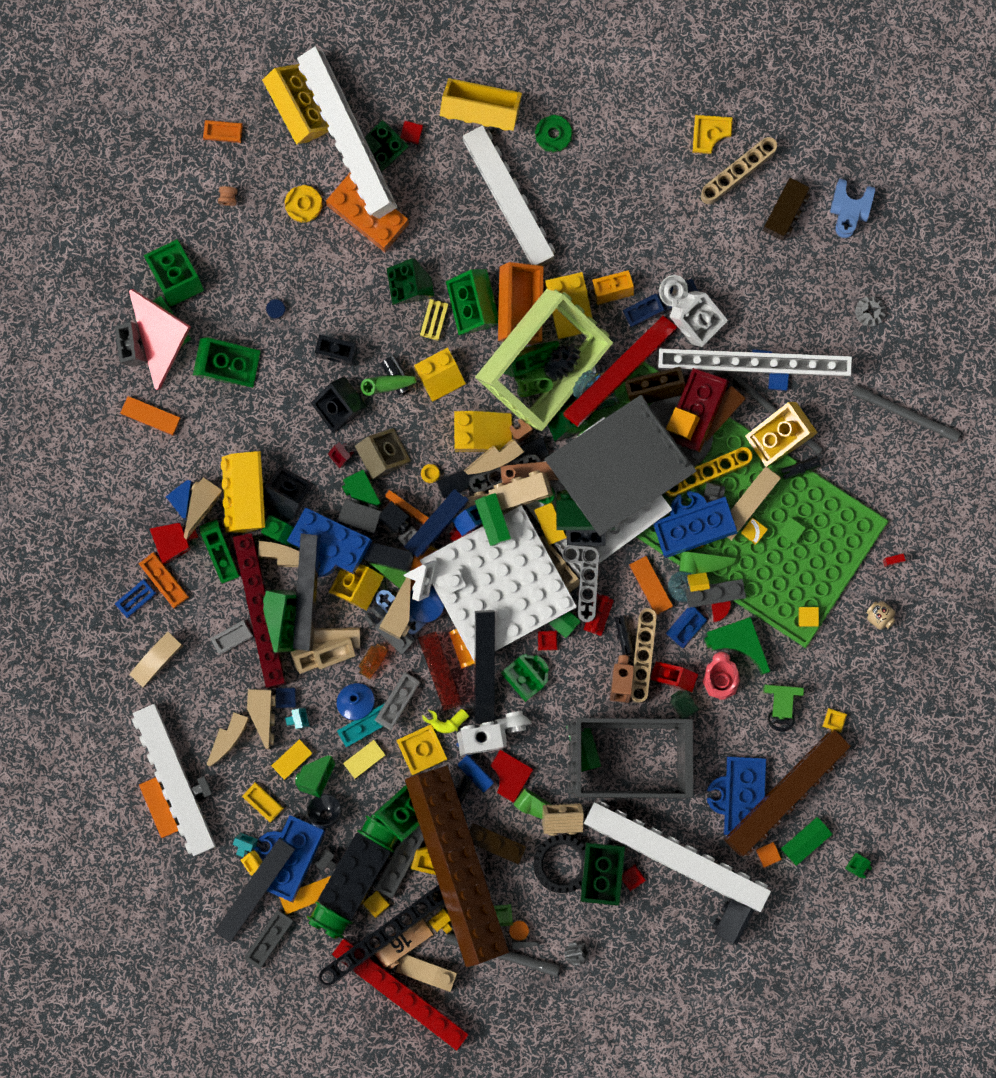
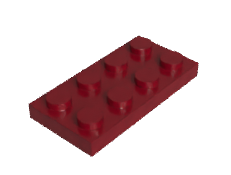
M694 368L692 369L677 408L697 415L700 419L691 440L670 432L677 445L699 453L701 452L728 386V380Z

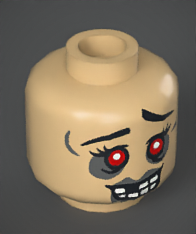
M877 601L874 602L866 612L868 614L867 620L879 630L885 627L889 629L896 621L894 619L895 610L883 601L879 603Z

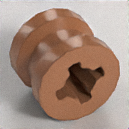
M226 186L219 187L220 197L218 198V204L235 206L237 203L235 195L238 194V189Z

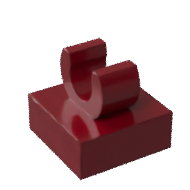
M337 443L328 453L339 469L348 462L354 453L353 451L349 453L346 451L347 443Z

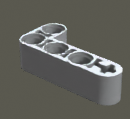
M567 546L562 553L564 560L569 563L581 564L578 617L584 622H590L596 615L599 552L594 547ZM571 548L577 552V556L573 560L566 557V551ZM588 550H593L596 553V558L593 561H588L585 558V553ZM587 569H591L595 573V577L592 580H587L584 577V572ZM589 588L593 591L592 599H585L583 597L584 589ZM582 601L586 603L593 602V606L589 605V611L592 612V615H589L588 619L581 613L586 609V605H582Z

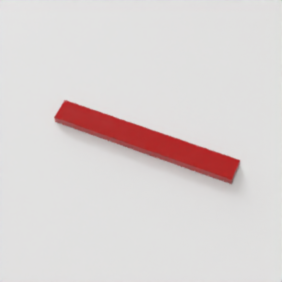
M662 316L563 415L579 427L677 330V326Z

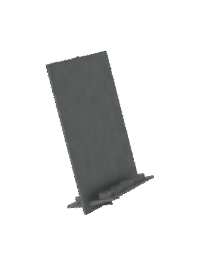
M642 395L545 458L549 467L599 536L696 472V469L682 452L681 445H677L670 432L666 430Z

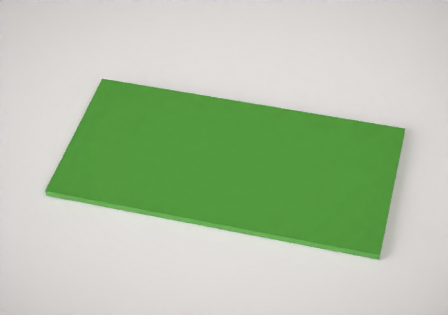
M644 362L626 380L659 371ZM625 381L614 391L615 395H610L609 399H606L594 411L588 420L590 427L603 417L607 418L629 403ZM729 417L713 435L712 445L707 456L697 466L742 447L750 449L752 459L747 466L709 482L725 486L724 497H726L731 511L765 468V465L745 437L751 431ZM745 453L738 454V459L740 461L744 462L748 460V457ZM785 455L768 466L781 479L732 540L725 537L705 544L704 547L694 548L685 552L736 558L734 564L724 569L706 572L709 585L743 579L746 598L734 600V602L806 648L881 534L888 520L812 470L806 471L804 475L798 474L784 480L783 475L790 472L782 474L781 468L796 464L795 459ZM723 460L720 462L723 469L730 468L728 461ZM710 468L703 469V474L706 477H710L713 475V471ZM689 476L685 481L688 484H694L695 478ZM706 484L690 491L699 493L704 497ZM674 486L669 491L676 492L678 486ZM687 492L681 494L683 499L682 505H690L692 500L688 498ZM665 493L662 494L663 498L671 507L672 501L676 497H669ZM667 513L661 519L671 516V513ZM789 517L806 527L795 544L779 534ZM752 518L768 529L756 545L740 534ZM651 525L636 536V538L663 555L654 525ZM681 553L668 557V559L680 566ZM819 607V627H799L798 608Z

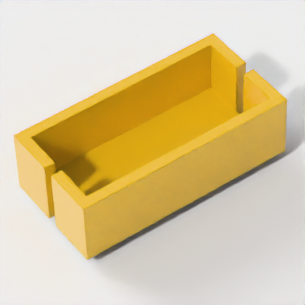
M448 78L442 96L440 116L447 119L462 120L466 123L482 124L485 127L492 126L505 131H514L522 93Z

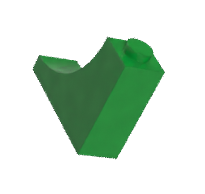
M751 617L706 633L704 642L707 649L711 648L712 652L717 650L739 652L748 657L757 666L761 675L770 672Z

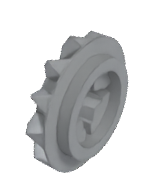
M866 296L856 305L855 314L861 324L870 327L876 326L883 321L886 315V307L882 300L877 299L875 296ZM869 305L872 309H878L873 313V318L870 313H863L868 310Z

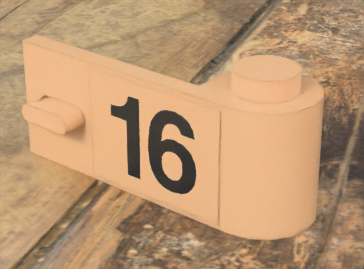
M422 920L375 954L384 969L388 967L390 970L399 964V958L430 938L433 934L424 920Z

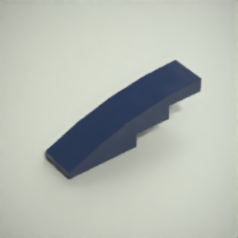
M692 278L685 281L688 293L698 291ZM673 286L670 288V294L673 292ZM655 293L622 311L630 327H634L672 310V306L666 305L661 300L659 293Z

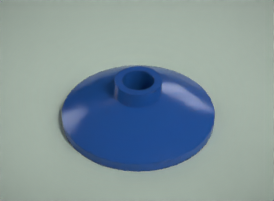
M360 683L346 686L337 697L339 713L349 720L365 718L370 714L375 704L374 694L371 689ZM353 697H357L355 702L351 701Z

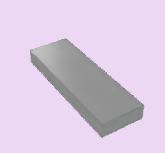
M404 672L376 716L375 721L391 731L421 681Z

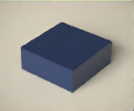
M276 688V708H296V688Z

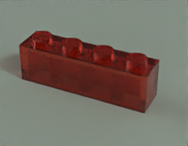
M436 631L418 637L443 711L446 712L462 706Z

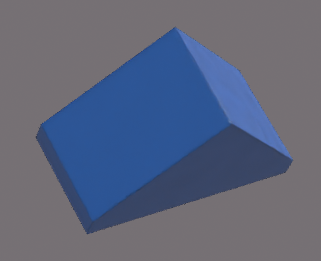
M186 480L165 496L184 520H187L192 493L190 491L193 486L191 480Z

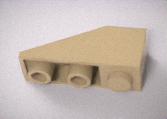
M248 689L247 710L265 748L270 749V745H274V734H271V726L275 725V714H272V706H276V695H273L272 690Z

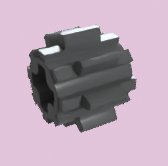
M581 941L569 943L564 951L565 960L568 964H572V966L585 964L589 957L588 946L585 943L581 944Z

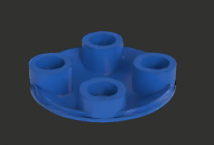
M431 585L429 597L421 601L412 599L413 589L410 591V616L414 620L427 623L440 617L444 605L434 586Z

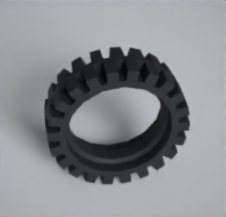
M557 835L545 840L538 847L534 856L533 866L538 881L545 888L556 893H569L581 887L585 846L578 839L567 835ZM567 845L578 852L581 858V870L573 881L557 883L546 875L543 869V860L545 854L554 846Z

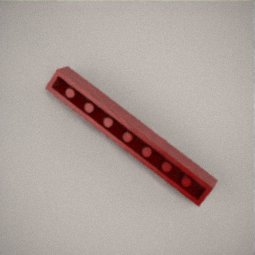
M344 938L331 955L339 958L354 947V945ZM354 951L355 958H364L362 951ZM371 958L353 971L456 1051L469 1035L464 1029Z

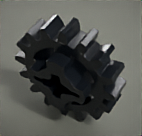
M570 341L567 344L564 342L561 347L557 346V350L551 352V357L547 358L549 361L545 363L546 368L544 371L546 375L555 381L557 379L562 380L564 375L567 377L568 372L571 373L575 368L574 366L578 364L576 360L580 359L579 354L581 353L579 348Z

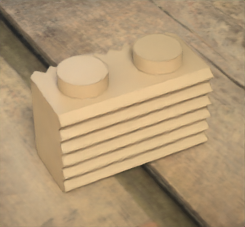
M580 803L543 805L542 827L544 834L555 836L558 833L575 835L578 832H583L584 814L582 805Z

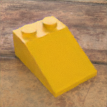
M582 272L545 280L546 289L557 290L560 293L565 292L572 298L571 302L574 305H579L585 311L583 314L587 318L588 316L592 318ZM557 309L553 311L552 317L558 339L582 334Z
M788 402L745 437L764 465L768 467L803 445L818 432L798 403Z
M454 411L455 452H486L492 446L499 451L512 439L510 431L512 414Z

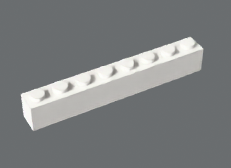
M482 125L463 135V142L530 264L543 266L554 260L555 249L551 243H547L545 239L547 235L542 226L538 227L536 223L538 219L534 211H530L527 207L529 203L526 196L520 194L518 190L520 186L517 180L511 178L509 174L511 170L507 162L503 163L500 158L502 153L499 147L493 145L491 141L493 137L488 129L485 130Z
M152 704L134 712L132 722L134 727L139 729L142 734L139 738L143 747L147 746L148 760L151 765L154 764L157 771L154 774L159 783L162 782L164 786L162 793L166 801L170 800L172 807L169 809L173 818L177 817L180 825H177L180 835L186 838L187 843H185L188 854L192 853L193 856H197L215 848L216 844L197 799L191 791V785L157 705Z

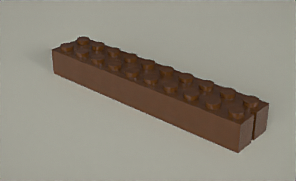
M448 765L406 778L405 783L465 966L470 967L509 953Z

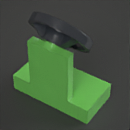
M774 685L763 686V694H774L773 710L769 713L767 719L772 729L785 732L793 728L795 723V717L792 714L793 696H803L804 688ZM771 715H772V717H776V718H774L772 721H770V716H771ZM773 724H787L789 726L785 728H780Z

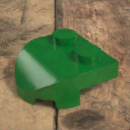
M523 654L501 672L525 702L538 693L549 680L548 665L537 655Z

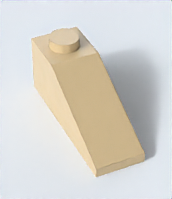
M204 477L200 482L196 481L190 490L192 494L184 532L185 539H188L221 497L222 490Z
M407 577L379 627L382 631L399 640L401 636L405 637L410 629L408 623L410 618L411 579Z
M406 954L400 958L396 972L449 992H451L457 975L455 971Z

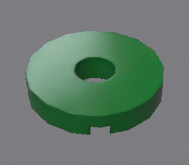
M558 115L544 117L536 126V142L542 149L554 153L564 150L572 139V129L569 122ZM551 129H556L559 132V136L551 138L548 132Z

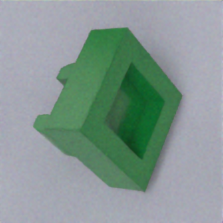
M855 853L845 869L853 875L865 879L866 876L863 873L866 869L871 870L872 867L868 859Z

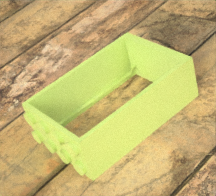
M549 289L544 291L475 376L482 385L519 419L540 431H543L613 344L608 338L610 335L605 330L599 329L594 319L589 316L587 318L583 314L585 311L579 305H574L571 302L572 298L568 294ZM557 309L586 337V340L579 347L581 351L579 354L580 359L576 360L578 364L574 366L571 373L568 372L567 377L564 375L562 380H552V389L542 393L532 407L528 409L498 379L553 311Z

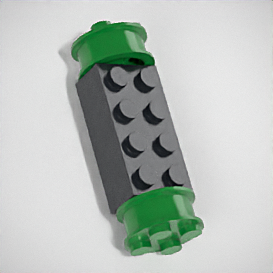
M373 814L371 817L365 816L367 820L361 830L357 829L359 833H356L321 895L315 901L316 907L311 916L307 915V918L310 920L308 924L317 929L324 928L327 930L325 934L333 939H338V937L344 939L343 933L348 924L353 923L352 921L391 857L392 852L394 853L393 847L398 838Z

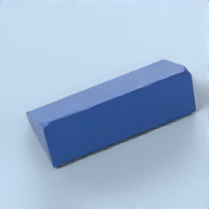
M695 607L687 608L665 634L681 648H684L708 619Z
M466 755L458 763V767L473 779L474 784L483 793L494 784V781L469 755Z

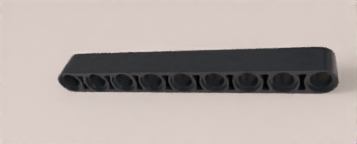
M439 885L322 969L317 978L319 985L323 988L332 987L444 905L443 896L440 902L433 899L434 893H439L442 896ZM423 904L426 906L427 912L420 913L417 910V905ZM401 917H410L411 924H404ZM392 927L396 934L394 936L387 935L386 928ZM377 939L380 946L377 948L372 947L370 940ZM354 951H362L364 958H355ZM338 963H347L348 970L341 971L338 968ZM325 973L330 974L332 981L329 983L324 982L322 975Z

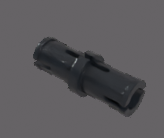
M815 455L804 461L799 460L796 461V464L781 468L782 474L790 472L783 475L784 480L798 474L804 475L806 471L821 467L820 461L812 464V462L819 460L818 456Z
M626 615L614 618L618 631L617 639L620 640L622 655L634 653L631 641L632 633L629 632Z

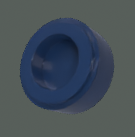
M271 300L266 306V312L270 318L280 319L285 314V306L280 300Z

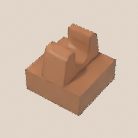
M522 419L518 420V423L521 425L519 429H515L512 425L510 426L513 439L517 444L533 434L531 426Z

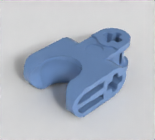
M841 178L838 180L830 213L838 215L835 230L839 237H850L855 231L858 220L867 222L875 187L868 186L864 196L854 200L848 197L846 193L847 181ZM844 224H848V230L844 229Z

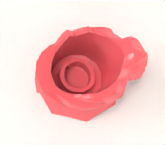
M722 651L714 654L713 661L706 667L702 682L709 696L724 700L736 694L740 683L737 665L730 661V655Z

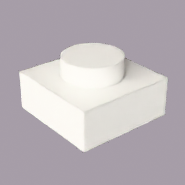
M459 569L441 576L448 594L466 587Z

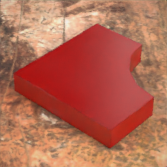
M499 750L490 766L499 777L497 793L514 803L533 769Z

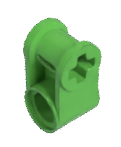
M545 368L532 370L514 378L518 385V396L528 397L534 394L545 393L552 389L553 383L551 378L546 375Z

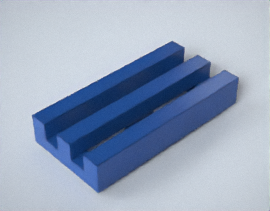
M143 579L119 599L115 605L128 619L157 593ZM145 585L146 588L144 590H142L137 596H135L131 601H129L124 607L121 606V604L125 600H127L138 589ZM148 591L151 592L136 606H134L130 611H125L138 599H140L145 593H147Z

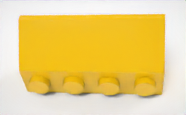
M300 64L274 68L262 79L296 145L308 143L329 132V125L320 114L322 110L313 99L315 95L306 85L307 78L299 70L298 66Z
M261 451L233 453L223 456L221 469L223 474L222 488L224 492L223 507L225 510L224 526L226 533H248L265 528Z

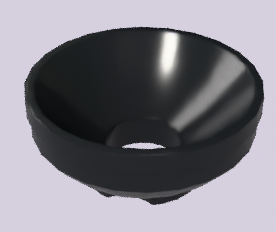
M322 794L320 798L314 797L309 802L306 813L309 821L315 827L330 828L340 820L342 807L335 796ZM326 811L332 813L328 820L321 819L322 813Z

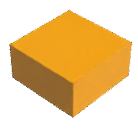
M675 407L666 430L691 440L700 418L697 415Z

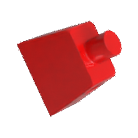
M181 523L150 529L160 559L164 565L190 551L191 547L188 541L198 538L195 529L188 539H185V530Z

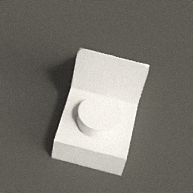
M430 561L404 574L405 577L416 581L413 585L412 599L421 601L429 597L436 561Z

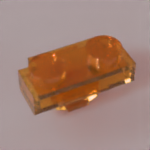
M378 643L375 647L371 645L358 666L361 668L359 673L371 680L389 650Z

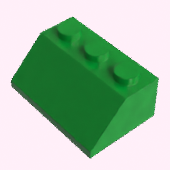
M471 269L446 281L459 336L486 330L498 325V312L487 269Z

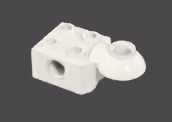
M671 275L661 282L659 296L666 305L672 306L670 318L692 345L703 347L728 321L706 293L699 291L688 293L687 283L681 276ZM673 286V292L670 294V288Z
M522 711L505 714L506 718L495 720V725L494 721L482 723L478 728H475V725L464 726L460 732L456 733L460 756L503 749L507 747L505 729H508V733L525 731L526 726L532 723L523 715ZM477 734H480L482 736V743L477 741Z

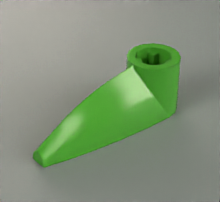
M377 376L364 379L361 383V390L365 395L370 396L402 389L417 382L416 377Z
M682 552L679 571L687 573L714 572L734 564L736 558Z
M524 788L514 803V806L523 813L542 819L543 805H552L527 788Z

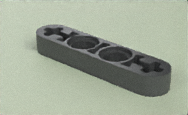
M527 454L503 466L520 464L519 461L525 464L529 462V458L536 460V462H540V459L535 454ZM498 467L473 475L469 480V486L473 491L481 492L502 483V478L495 482L490 477L494 471L501 473V468ZM487 474V479L490 482L489 485L485 481L480 484V488L473 486L476 478L482 481L485 479L483 475Z

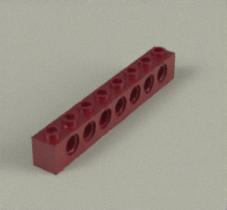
M252 533L233 537L265 687L269 689L286 685L280 653L273 651L263 611V599L266 590L254 536Z

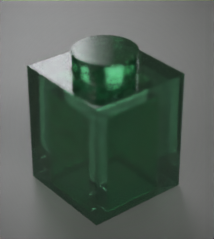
M679 690L671 695L672 700L669 703L680 719H686L699 710L686 690L684 692Z

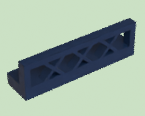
M454 489L407 542L404 548L408 552H412L414 557L419 560L452 523V520L467 506L469 499L466 496L463 497Z

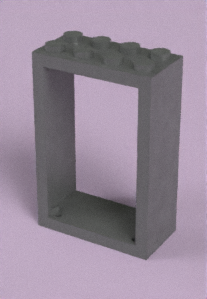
M576 718L570 720V724L567 726V734L570 735V743L567 745L570 763L567 765V772L571 774V782H568L567 791L568 794H571V798H693V719ZM584 728L674 729L677 732V787L675 791L584 790V786H581V732H584Z

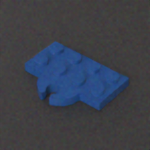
M688 491V498L692 502L688 506H683V499L679 494L672 501L671 516L660 519L653 524L664 558L737 534L738 532L726 497L707 503L705 498L699 493Z
M306 507L287 540L290 544L300 548L301 533L321 535L318 577L328 576L337 567L355 574L372 543L370 538Z
M727 757L726 776L718 777L707 787L706 791L708 792L716 789L721 793V798L718 801H714L711 798H706V801L714 812L724 815L723 835H728L765 797L766 759Z
M289 815L282 833L276 831L267 832L258 839L263 843H270L268 852H262L261 848L255 847V851L262 861L266 858L279 837L296 848L267 889L268 892L292 903L294 902L326 832L325 830Z

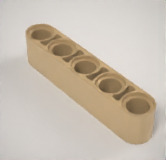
M767 137L756 144L703 187L701 200L705 204L715 203L773 157L777 149V142L773 138ZM770 145L773 150L766 151L763 146ZM755 156L758 162H750L749 157ZM741 168L744 173L736 174L734 169ZM726 179L729 185L722 186L719 181ZM712 191L715 196L709 198L705 195V192Z
M650 608L642 610L638 617L630 697L635 703L644 702L649 691L657 618L655 611ZM644 613L652 615L653 620L650 623L643 621L642 615ZM642 632L650 634L651 638L648 642L641 640L640 634ZM640 651L647 652L648 659L646 661H641L638 658ZM643 670L646 673V679H637L636 672ZM641 689L644 692V698L636 699L634 691Z

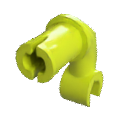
M460 709L446 722L438 720L437 714L432 710H428L432 715V719H427L422 715L426 723L431 724L434 729L443 734L457 732V728L469 718V715L463 709Z

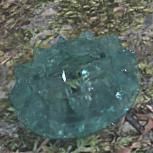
M588 370L579 377L578 381L575 382L576 385L573 387V395L576 398H579L596 381V373Z
M679 571L669 579L668 591L675 600L687 601L683 589L675 588L681 584L680 578H682L685 584L688 583L687 575H691V573Z

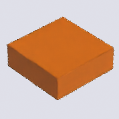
M774 842L756 849L763 868L782 860Z

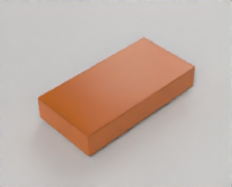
M205 120L203 139L241 143L243 124Z

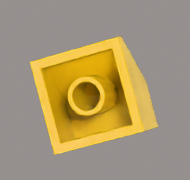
M448 347L414 365V369L432 402L466 385Z
M359 564L355 574L340 569L329 593L367 611L384 576L362 564Z

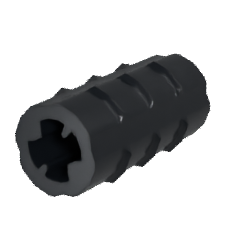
M395 355L386 358L380 363L386 375L407 376ZM410 385L398 389L396 392L401 397L411 392L414 387Z

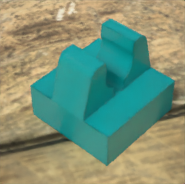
M305 708L291 710L292 716L285 718L287 726L295 725L296 729L310 727Z
M243 833L238 834L233 842V845L238 847L236 855L244 857L245 854L247 855L248 851L251 852L256 847L258 839Z

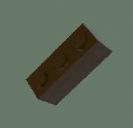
M789 178L762 231L782 241L785 236L789 237L794 228L790 225L793 220H798L802 212L799 210L801 204L806 205L810 194H808L810 187Z
M676 367L625 380V387L629 402L642 395L648 404L682 395L685 381L681 367Z
M472 824L469 832L475 846L519 865L526 846L477 824Z

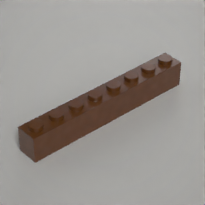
M829 730L723 840L739 856L750 855L755 850L754 845L758 841L762 842L769 835L767 832L772 827L776 828L782 822L781 818L785 813L788 815L795 809L794 804L798 800L802 801L809 794L807 791L812 786L816 787L822 781L820 777L825 772L828 774L835 768L834 763L838 759L842 760L849 753L847 750L851 746L836 730Z

